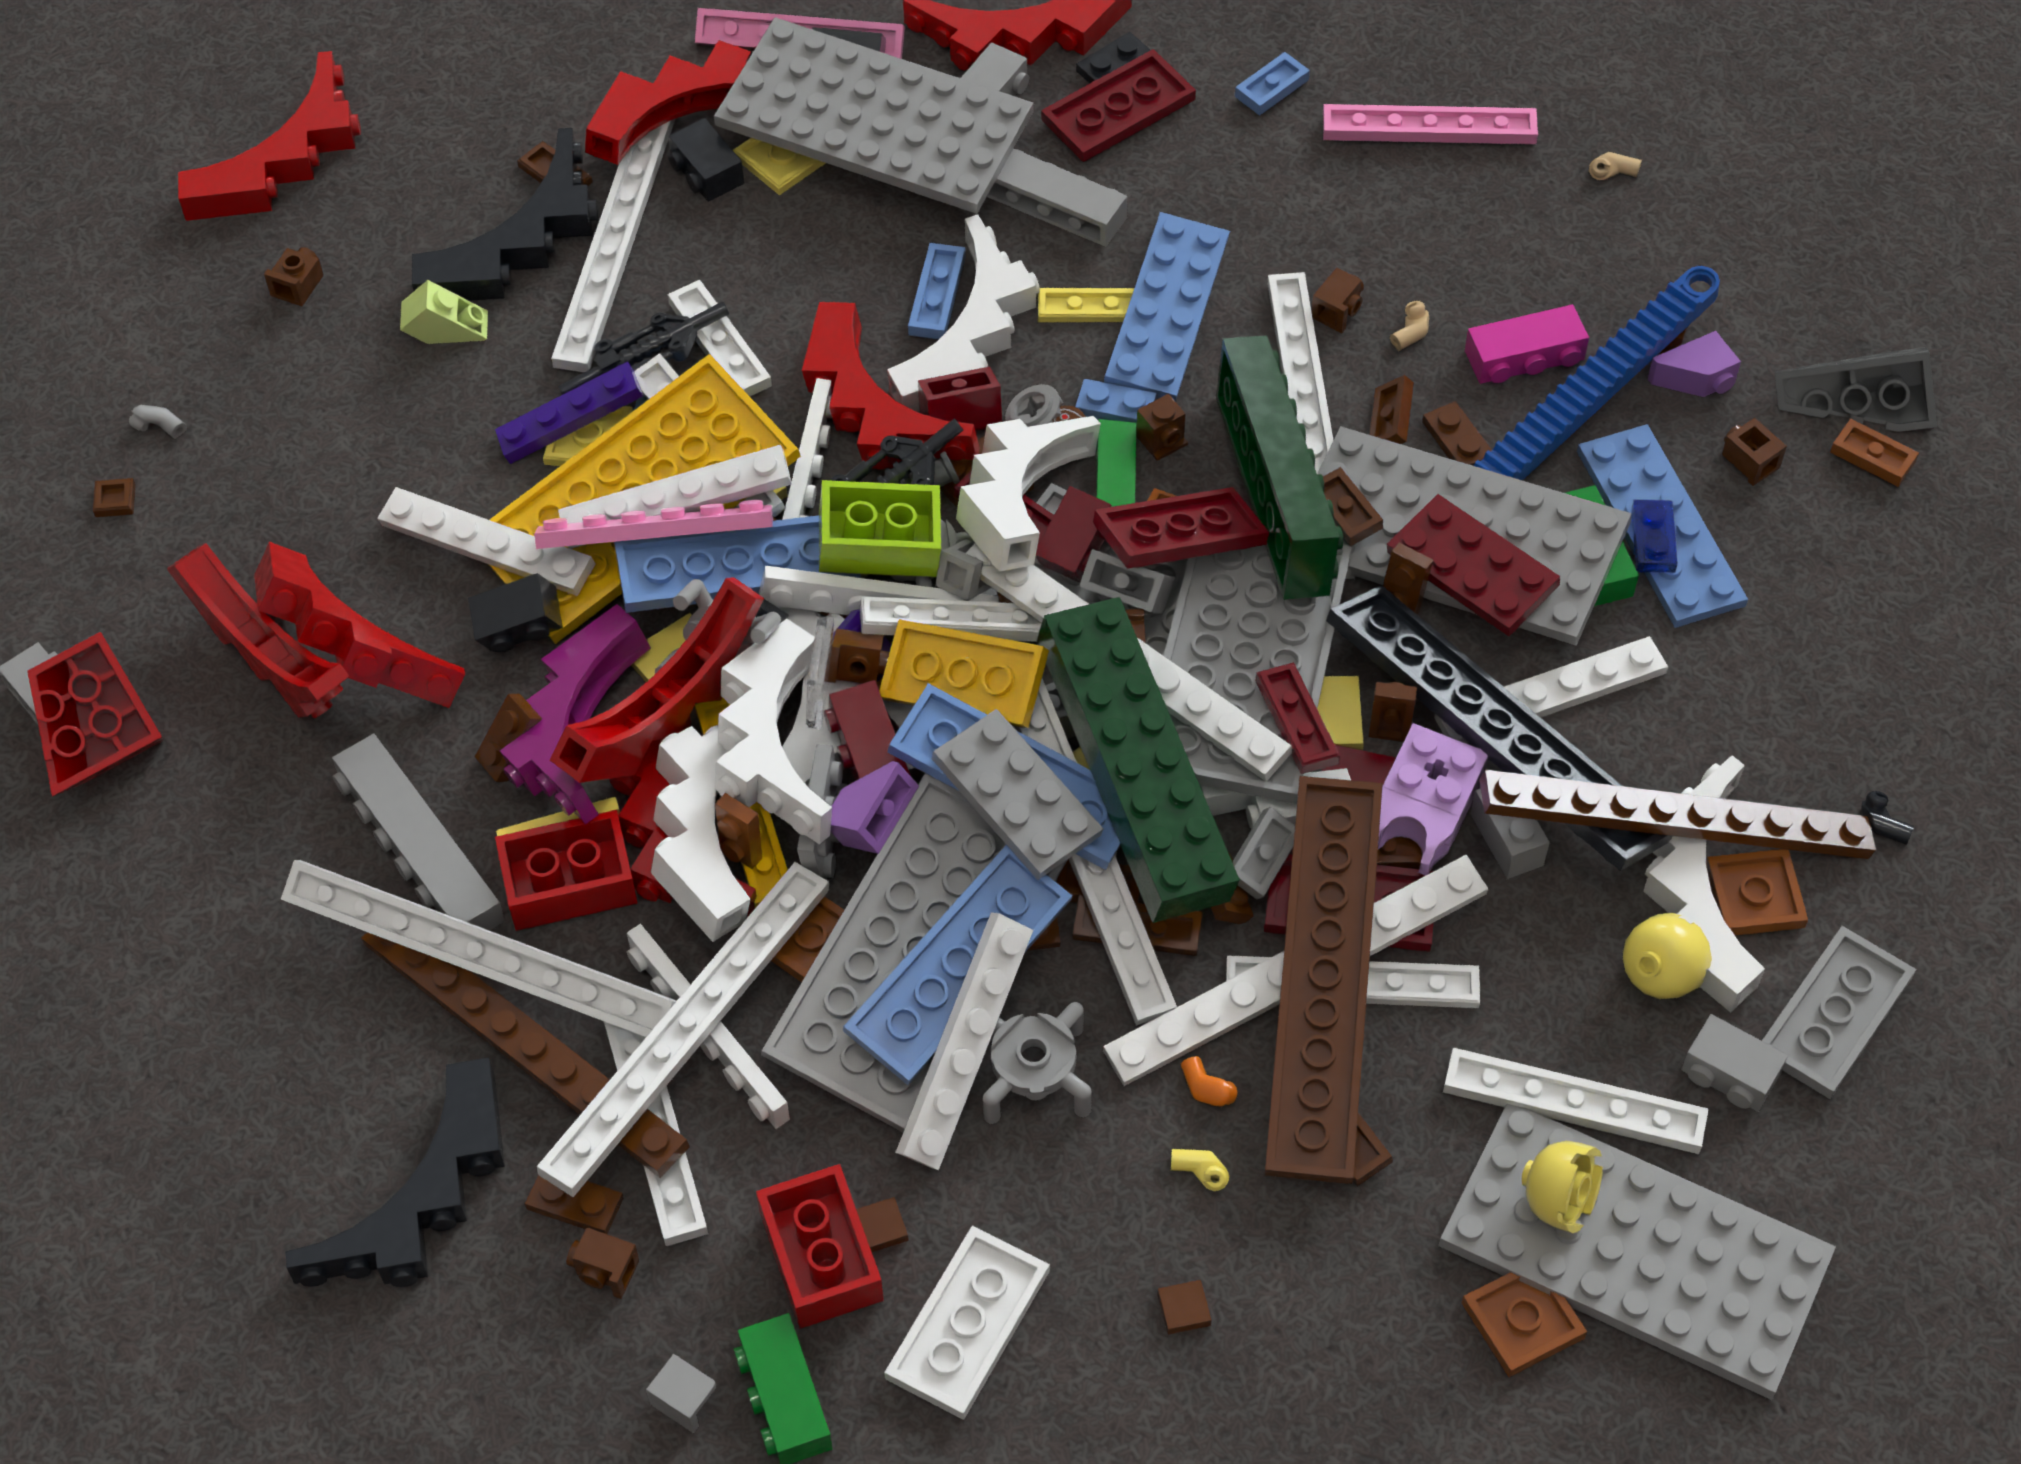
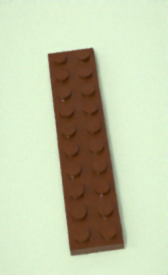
M1308 776L1299 777L1265 1164L1266 1176L1352 1184L1383 783Z

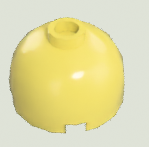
M1675 913L1657 914L1638 924L1625 941L1623 962L1626 974L1632 984L1639 990L1657 999L1679 998L1699 988L1704 982L1703 978L1705 977L1706 969H1709L1711 966L1710 945L1702 929L1694 922L1688 923L1685 919L1679 918L1682 915Z
M1561 1141L1548 1145L1538 1153L1534 1161L1529 1160L1526 1163L1522 1173V1185L1526 1186V1197L1531 1211L1540 1220L1572 1234L1580 1231L1584 1225L1575 1222L1579 1219L1581 1213L1591 1214L1600 1190L1603 1167L1595 1165L1594 1157H1602L1600 1150L1579 1142Z

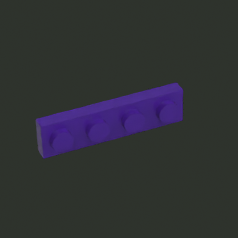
M626 362L496 428L495 431L503 455L512 464L643 397V393L633 368Z

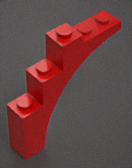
M903 0L904 23L913 32H922L933 38L938 45L950 47L951 61L961 70H968L991 42L1027 58V64L1032 65L1055 41L1065 50H1073L1084 56L1132 7V0H1052L1041 5L1015 10L983 11L957 8L931 0Z
M718 40L703 67L669 56L654 83L620 71L586 128L585 153L618 165L630 148L650 131L670 120L698 111L719 108L749 60L751 51Z
M332 51L318 52L316 74L309 93L296 113L278 131L259 145L231 159L207 167L178 172V199L186 221L272 211V198L278 197L277 184L314 180V167L320 166L319 153L355 149V136L361 135L360 120L358 114L351 113L349 101L345 100L343 90H338V86L345 85L342 65H335Z
M819 302L802 373L810 393L814 391L816 378L831 380L832 397L829 408L836 431H860L857 446L862 461L866 462L881 450V442L887 436L892 435L922 440L924 443L950 422L918 413L895 401L876 385L864 369L860 359L859 347L862 326L855 303ZM958 422L963 431L937 451L934 457L940 458V453L945 451L951 460H973L974 455H977L980 449L974 424ZM886 456L872 468L881 470L889 467V469H892L894 467L892 464L896 461L899 463L902 459Z
M272 542L268 543L254 574L258 611L294 623L296 625L298 642L335 655L336 662L342 665L350 676L348 677L349 679L375 688L380 683L450 708L465 676L464 668L422 651L374 625L338 599L318 579L310 568L306 555Z
M207 543L197 546L167 568L168 572L224 645L232 643L261 681L270 679L298 717H306L311 714L314 719L333 706L330 699L343 690L340 683L350 677L342 665L316 656L287 634L266 613L258 611L257 603L230 574Z
M735 577L725 578L712 604L700 622L663 667L632 695L608 711L586 721L566 725L549 761L579 783L635 775L651 742L662 740L672 733H680L695 703L722 700V667L735 658L764 598Z
M689 715V717H688V719H687V721H686V723H685V725H684L682 731H684L685 729H687V728L690 727V725H691L690 715ZM654 740L651 742L635 775L611 778L609 780L617 791L625 795H631L618 817L625 840L633 846L643 848L630 869L634 888L640 896L649 901L661 899L671 903L673 897L651 874L654 851L660 842L668 838L653 820L656 800L659 793L670 785L656 769L659 744L662 740ZM736 879L750 897L748 918L755 909L756 889Z

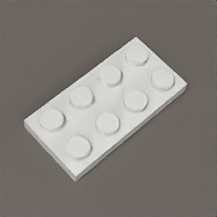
M972 1226L884 1372L885 1379L964 1420L1049 1274L1050 1264Z

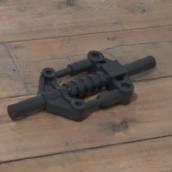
M722 301L691 318L688 316L656 313L650 319L651 325L635 333L631 331L613 341L603 339L597 342L594 347L597 353L596 358H594L597 366L559 385L558 388L563 395L626 362L636 371L651 360L652 354L658 355L661 353V349H669V351L661 354L666 361L671 358L676 361H683L689 356L698 334L697 331L729 315V311ZM653 332L656 333V336L654 337L653 335L648 336L646 341H644L643 339L640 340L641 338Z
M953 419L924 443L922 440L892 435L887 436L882 440L879 452L866 462L864 460L847 474L835 475L831 481L860 482L872 472V467L888 456L902 459V461L893 463L894 467L891 470L888 467L884 471L886 474L877 476V481L873 483L901 484L900 481L909 479V474L912 472V484L934 485V454L959 435L963 428Z

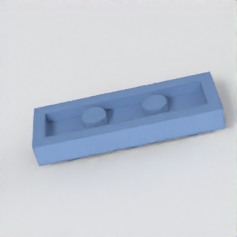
M929 243L908 324V334L910 336L940 339L947 332L966 258L965 247Z

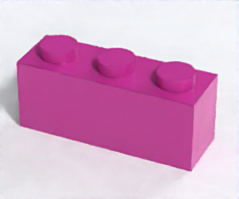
M1572 304L1468 328L1464 351L1480 384L1490 381L1501 383L1512 376L1525 373L1535 375L1546 368L1559 365L1569 367L1577 364L1580 360H1585L1589 336Z

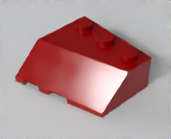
M101 632L27 670L52 797L92 780L163 741L160 732Z

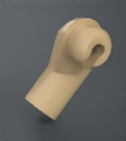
M1607 152L1591 162L1589 172L1597 180H1606L1619 173L1637 177L1642 160Z
M1412 301L1405 307L1407 314L1405 317V327L1390 335L1391 343L1399 351L1421 340L1428 333L1429 312L1425 310V305L1421 301Z

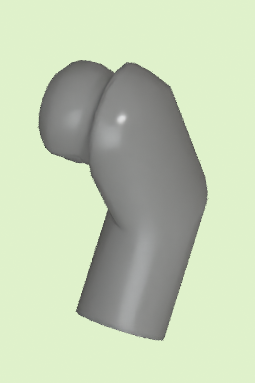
M141 404L132 410L133 415L129 418V424L137 430L146 431L149 424L152 423L161 427L174 439L187 430L186 424L164 407Z

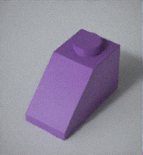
M1714 331L1653 357L1648 381L1651 385L1701 397L1714 392L1721 394L1731 389L1735 384L1741 361L1717 331Z
M892 761L842 788L831 806V833L843 846L879 854L919 785L899 762Z

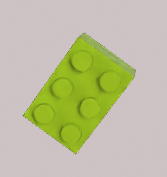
M822 480L819 504V572L937 577L941 554L940 485Z

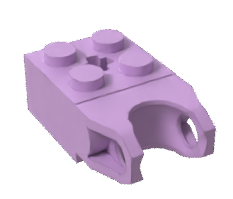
M1413 723L1382 787L1378 849L1383 847L1386 841L1393 837L1402 836L1412 839L1419 845L1422 851L1421 866L1418 873L1425 876L1428 875L1431 868L1449 852L1453 841H1455L1474 799L1475 790H1478L1480 786L1479 779L1485 771L1488 755L1479 748Z

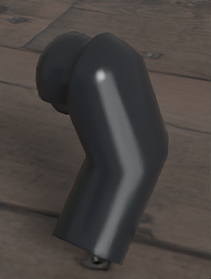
M1880 791L1869 792L1866 800L1861 804V812L1863 816L1868 817L1871 830L1878 835L1907 845L1914 826L1891 818L1886 809L1888 804L1886 794Z

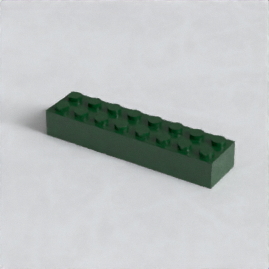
M1267 335L1223 338L1216 400L1254 513L1269 531L1267 545L1265 546L1283 600L1330 596L1332 580L1338 578V561L1336 556L1337 550H1342L1343 532L1341 527L1336 526L1334 523L1333 504L1331 500H1326L1323 476L1316 473L1314 451L1312 448H1307L1305 426L1303 423H1298L1296 401L1294 398H1289L1288 380L1285 374L1280 373L1277 350H1272Z
M1120 597L1044 615L1037 642L1040 646H1044L1049 650L1046 664L1091 770L1102 801L1107 809L1152 923L1230 902L1240 879Z

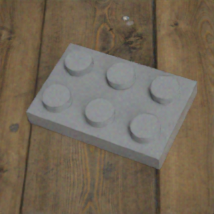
M817 744L809 789L832 806L842 788L848 785L842 783L843 765L842 762L836 761L833 745ZM830 832V836L821 844H818L806 835L800 834L797 852L801 865L825 880L833 878L836 869L835 853H832L834 842L839 843L837 838Z

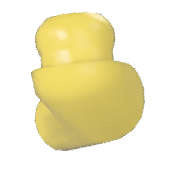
M1172 1149L1171 1171L1193 1172L1200 1182L1212 1191H1219L1228 1184L1229 1173L1213 1152Z

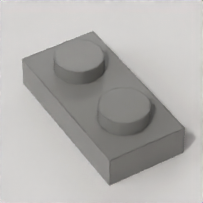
M1272 807L1262 811L1232 862L1240 879L1238 886L1255 899L1264 897L1294 845L1295 825Z

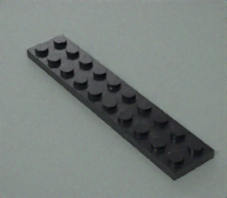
M1382 585L1330 609L1326 621L1398 683L1417 687L1416 698L1472 746L1485 752L1488 755V760L1503 772L1622 786ZM1564 823L1619 871L1668 844L1673 837Z

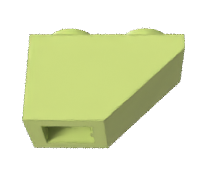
M429 280L424 282L401 303L400 330L427 344L485 341L487 339L488 310Z

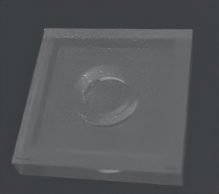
M820 616L817 619L807 681L806 725H808V728L822 730L829 686L828 676L833 644L834 618Z

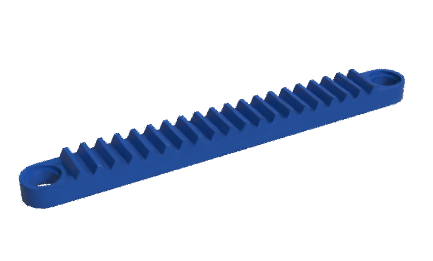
M1697 266L1687 270L1674 283H1668L1664 292L1660 291L1655 301L1650 300L1644 311L1640 309L1634 320L1629 319L1626 327L1618 330L1616 337H1610L1604 348L1600 346L1594 357L1589 356L1584 366L1580 365L1573 376L1570 374L1564 385L1559 384L1553 395L1549 393L1543 404H1537L1533 413L1529 412L1523 423L1518 422L1512 433L1508 431L1502 442L1498 440L1494 449L1491 452L1488 450L1481 461L1477 460L1474 466L1524 480L1640 372L1653 357L1657 356L1715 302L1718 297L1720 283L1718 274L1709 267ZM1696 281H1704L1710 285V289L1705 292H1696L1690 285Z

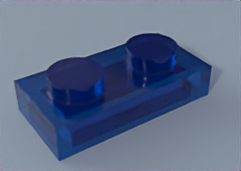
M1633 500L1631 513L1636 571L1675 573L1678 562L1673 502L1669 500Z

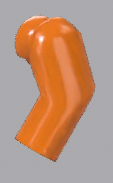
M1190 1057L1181 1063L1190 1092L1195 1100L1213 1106H1224L1225 1104L1230 1105L1234 1103L1238 1095L1235 1084L1231 1081L1207 1075L1200 1057Z

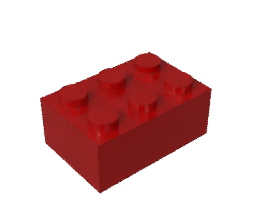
M617 810L599 813L598 816L587 824L580 818L495 837L508 906L516 931L638 903Z
M840 1164L756 1191L760 1216L799 1329L884 1301L882 1280Z

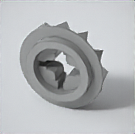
M1044 384L1034 385L1024 389L1013 398L1006 410L1005 420L1021 419L1027 427L1053 423L1052 419L1062 415L1059 407L1063 401L1052 386ZM1034 405H1036L1039 408L1037 410V415L1031 417L1034 413L1033 410H1035Z

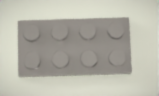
M997 709L933 751L931 759L1037 880L1068 860L1102 834L1104 828Z
M1841 926L1762 1041L1789 1055L1783 1068L1784 1072L1831 1099L1912 980L1917 969Z

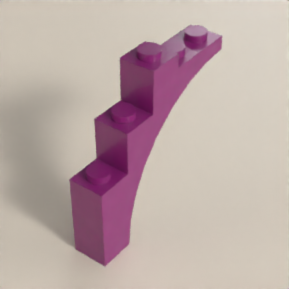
M618 604L541 659L549 672L544 676L548 685L526 701L540 715L542 720L500 750L508 764L503 770L516 788L524 785L534 796L542 790L548 797L555 794L554 799L564 813L569 816L574 812L585 824L599 815L582 784L549 760L566 725L590 719L594 709L608 688L631 664L651 649L637 621Z

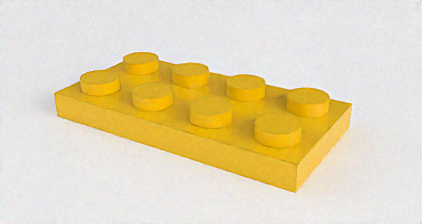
M899 619L879 692L883 700L914 706L929 683L987 715L997 709L1011 725L1029 728L1049 650L1040 645Z

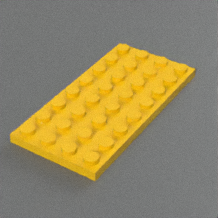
M708 354L492 517L490 521L534 536L538 526H543V521L560 518L558 509L777 445L782 446L788 466L800 458L801 454L798 448L711 354ZM746 498L723 504L724 509L734 508ZM614 542L586 544L572 548V550L591 556L595 566L578 596L556 589L563 628L550 632L549 637L555 644L622 594ZM489 565L504 584L525 578Z

